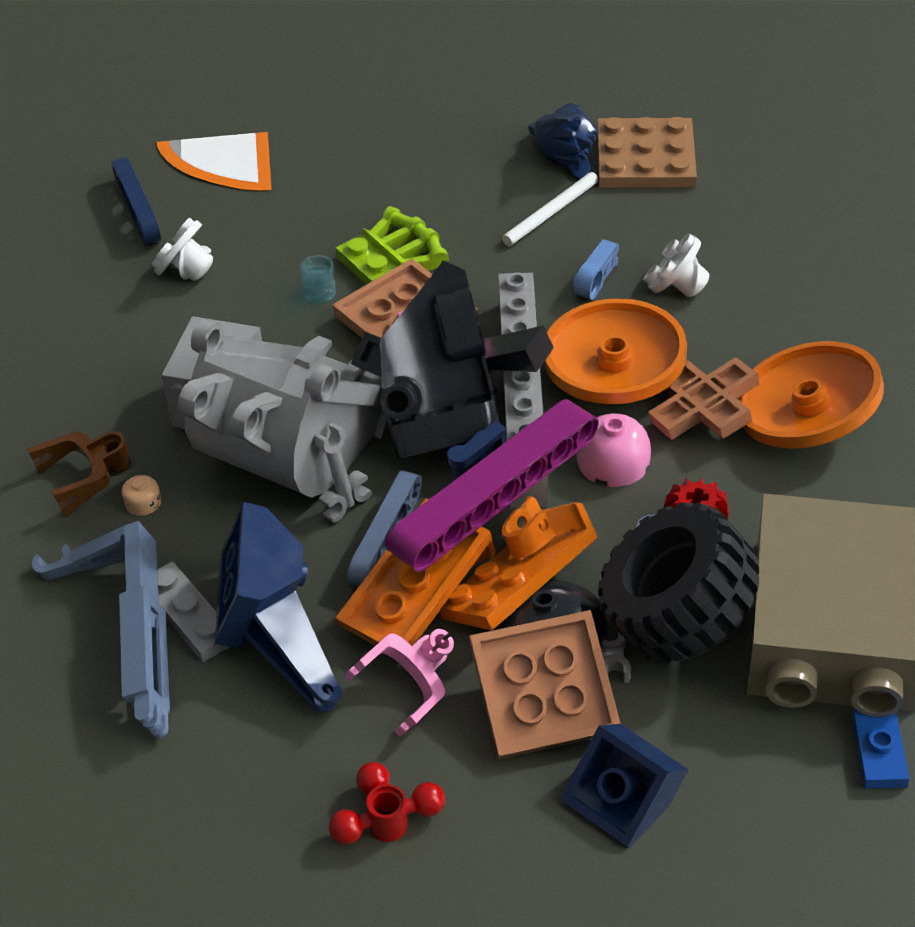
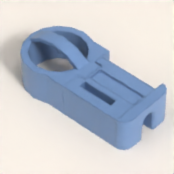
M602 239L587 261L581 266L578 273L575 274L573 279L575 295L589 300L596 298L603 287L605 279L613 268H617L619 244Z

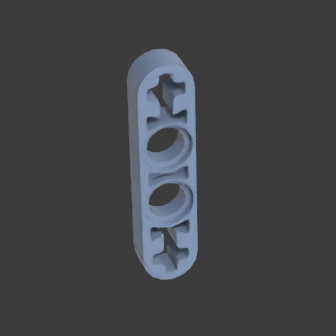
M400 471L351 560L347 574L349 586L356 588L360 586L385 553V540L390 530L414 509L421 492L422 478L420 475L406 471Z

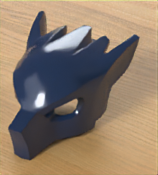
M565 104L553 114L544 115L528 125L529 133L535 136L538 149L542 155L562 164L578 180L590 173L592 166L587 160V156L590 154L592 142L596 140L598 130L583 113L580 105Z

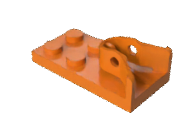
M533 496L525 497V502L520 508L511 513L502 526L501 532L507 546L489 562L478 566L475 569L474 575L462 585L457 586L439 611L442 620L487 630L495 629L598 538L583 504L573 502L541 511L537 500ZM522 516L524 519L523 526L519 528L517 521L519 517Z
M425 498V500L422 502V504H424V503H425L426 501H428L429 499ZM481 526L421 572L415 571L386 550L335 617L338 626L374 646L381 642L388 634H396L413 646L470 568L487 558L493 559L495 547L490 530Z

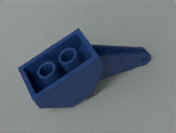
M243 502L221 550L215 644L240 648L246 643L251 642L314 710L321 713L330 712L339 700L342 690L327 662L296 593L297 586L303 587L308 573V564L303 563V545L266 507Z

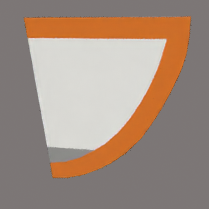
M268 132L156 142L160 154L166 161L192 177L242 190H272Z

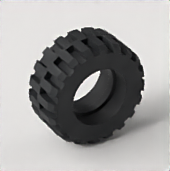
M679 503L676 504L675 508L667 506L659 509L658 514L653 517L648 515L640 520V525L633 531L629 529L623 535L624 540L620 545H615L610 552L611 559L608 563H604L601 571L603 580H600L598 583L599 606L601 612L605 615V619L642 656L661 662L689 660L690 655L700 656L708 652V647L714 643L718 645L728 638L726 634L733 627L737 629L742 623L744 612L746 610L750 611L754 603V596L752 594L758 592L759 562L755 556V551L726 517L709 505Z

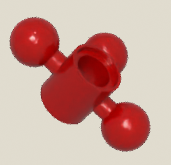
M368 762L360 767L356 775L358 789L367 795V812L358 815L352 810H340L331 817L328 830L332 839L342 845L355 843L361 837L363 829L369 828L371 834L380 841H396L407 831L408 814L417 812L424 817H432L439 814L445 805V794L439 785L433 782H424L416 786L411 797L406 799L401 789L394 785H389L390 774L384 765L378 762ZM384 812H394V813L389 814V815H383V814H382V813H384Z

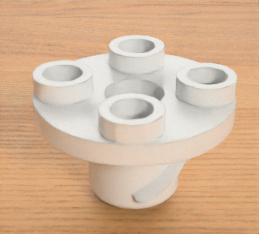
M188 218L173 237L174 246L167 242L156 255L151 265L155 268L154 272L160 276L171 263L179 269L180 276L184 280L190 278L192 281H196L208 272L213 263V256L209 254L211 249L207 246H200L192 239L202 226L198 220L194 222L191 218Z
M687 234L680 242L676 239L672 240L662 252L665 258L659 265H654L645 274L643 281L648 284V288L654 293H658L670 284H673L686 297H693L701 292L709 280L708 271L698 264L696 258L701 241L691 234Z

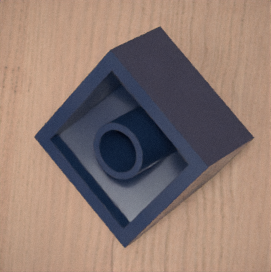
M622 724L599 725L560 800L626 847H631L669 807L689 769Z

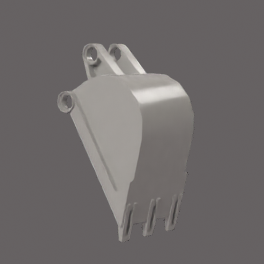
M202 319L194 328L191 336V348L198 352L199 355L191 380L185 384L179 395L178 410L185 415V432L192 448L312 498L325 493L334 485L326 452L317 448L314 444L315 434L318 433L329 439L331 434L329 425L331 423L345 430L346 440L341 448L347 471L374 436L381 438L388 430L387 418L380 403L383 393L382 378L351 364L352 360L347 365L326 357V353L332 346V341L321 336L312 339L304 347L224 336L222 325L208 319ZM397 390L390 394V403L395 409L403 410L407 406L408 397L404 392Z

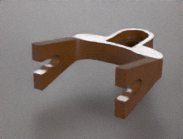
M74 431L27 448L33 461L38 459L33 463L39 474L72 451L83 454L91 463L92 473L90 477L51 491L57 503H60L58 505L64 516H67L109 485L110 475L107 468L111 472L120 473L128 469L131 464V459L128 456L129 448L125 438L116 431L104 433L93 440H90L82 432Z

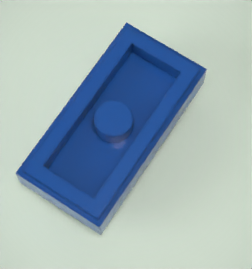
M853 709L852 722L864 789L908 788L909 774L897 713L885 717H873Z

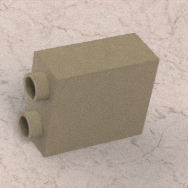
M763 494L756 552L759 562L758 592H754L747 695L766 696L773 703L789 708L803 707L812 702L850 705L858 712L873 717L890 716L898 711L915 712V508Z

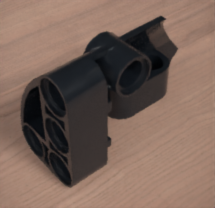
M443 260L425 285L380 339L383 390L380 403L387 418L397 459L469 442L478 431L484 430L494 421L503 425L485 359L486 348L466 271ZM399 390L407 395L408 406L406 409L398 410L391 405L389 397L393 391Z

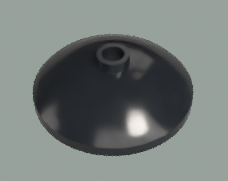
M549 580L493 630L591 610L601 646L607 634L608 622L605 619V615L601 612L599 598L591 591L571 582Z

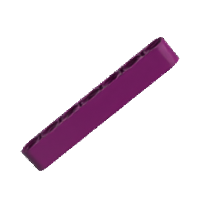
M568 399L560 401L398 522L387 535L385 540L386 550L417 572L427 569L585 447L594 438L598 430L599 420Z

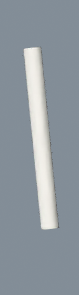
M593 172L588 173L502 236L504 244L509 247L590 189L598 183L597 175Z

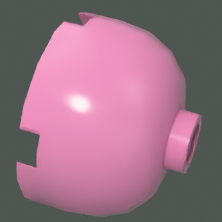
M611 413L597 417L599 426L594 438L577 452L576 461L580 472L594 483L596 478L607 481V486L609 487L626 486L640 480L645 475L646 468L650 465L651 445L646 430L635 419L627 415Z

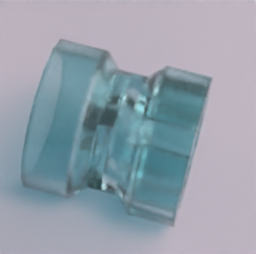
M313 255L305 258L300 264L304 297L314 303H322L332 299L336 294V282L333 278V261L324 255Z

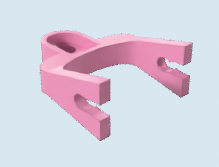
M434 630L430 635L423 636L413 646L396 634H388L344 674L346 679L350 681L379 654H386L392 657L411 674L423 693L424 702L394 730L399 737L414 726L445 695L444 685L435 673V670L446 660L447 654L454 647V641L451 636L446 641L443 640V637L448 634L445 630Z

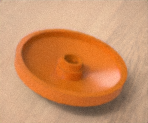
M633 299L597 300L571 309L552 324L547 334L554 349L544 361L548 376L556 386L578 399L600 404L636 402L660 393L673 384L680 376L687 359L686 335L680 323L671 314L653 304Z
M811 342L782 350L759 363L752 370L758 374L760 385L737 398V400L751 411L752 421L744 425L743 429L753 439L778 448H807L837 440L863 425L875 413L882 401L884 382L878 362L866 350L844 342Z

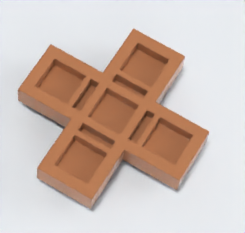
M737 357L708 375L686 359L685 367L680 376L664 390L671 398L648 412L650 421L671 440L699 422L704 423L719 437L724 439L752 421L750 409L737 400V398L760 385L758 374Z

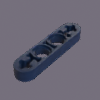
M128 157L112 160L111 166L115 181L143 244L149 245L160 242L161 235L155 215Z

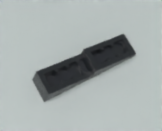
M544 326L483 339L489 374L492 370L537 372L554 349Z

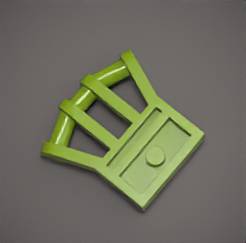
M392 206L386 208L382 219L371 230L363 228V234L335 247L336 258L366 285L410 259L415 260L427 270L437 269L443 260L449 262L448 253L441 247L439 243L440 237L432 228L427 229L425 222L419 217L412 218L400 213L398 208ZM395 225L401 227V229L385 236ZM418 237V239H416V240H414V241H412V242H410V243H408V244H406V245H404V246H402V247H400V248H398V249H396V250H393V249H395V248H397V247H399V246H401V245H403V244H405V243H407V242H409V241H411V240H413V239H415V238ZM426 251H429V254L418 256Z

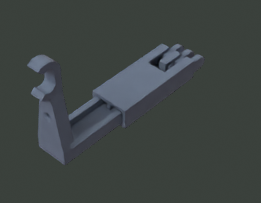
M136 521L73 550L65 544L61 549L63 552L62 558L49 565L39 555L35 554L32 560V567L42 579L47 581L79 571L125 562L126 592L119 594L122 698L127 703H132L135 718L153 736L158 739L165 737L169 730L168 714L170 713L166 611L159 604L156 540L139 521Z

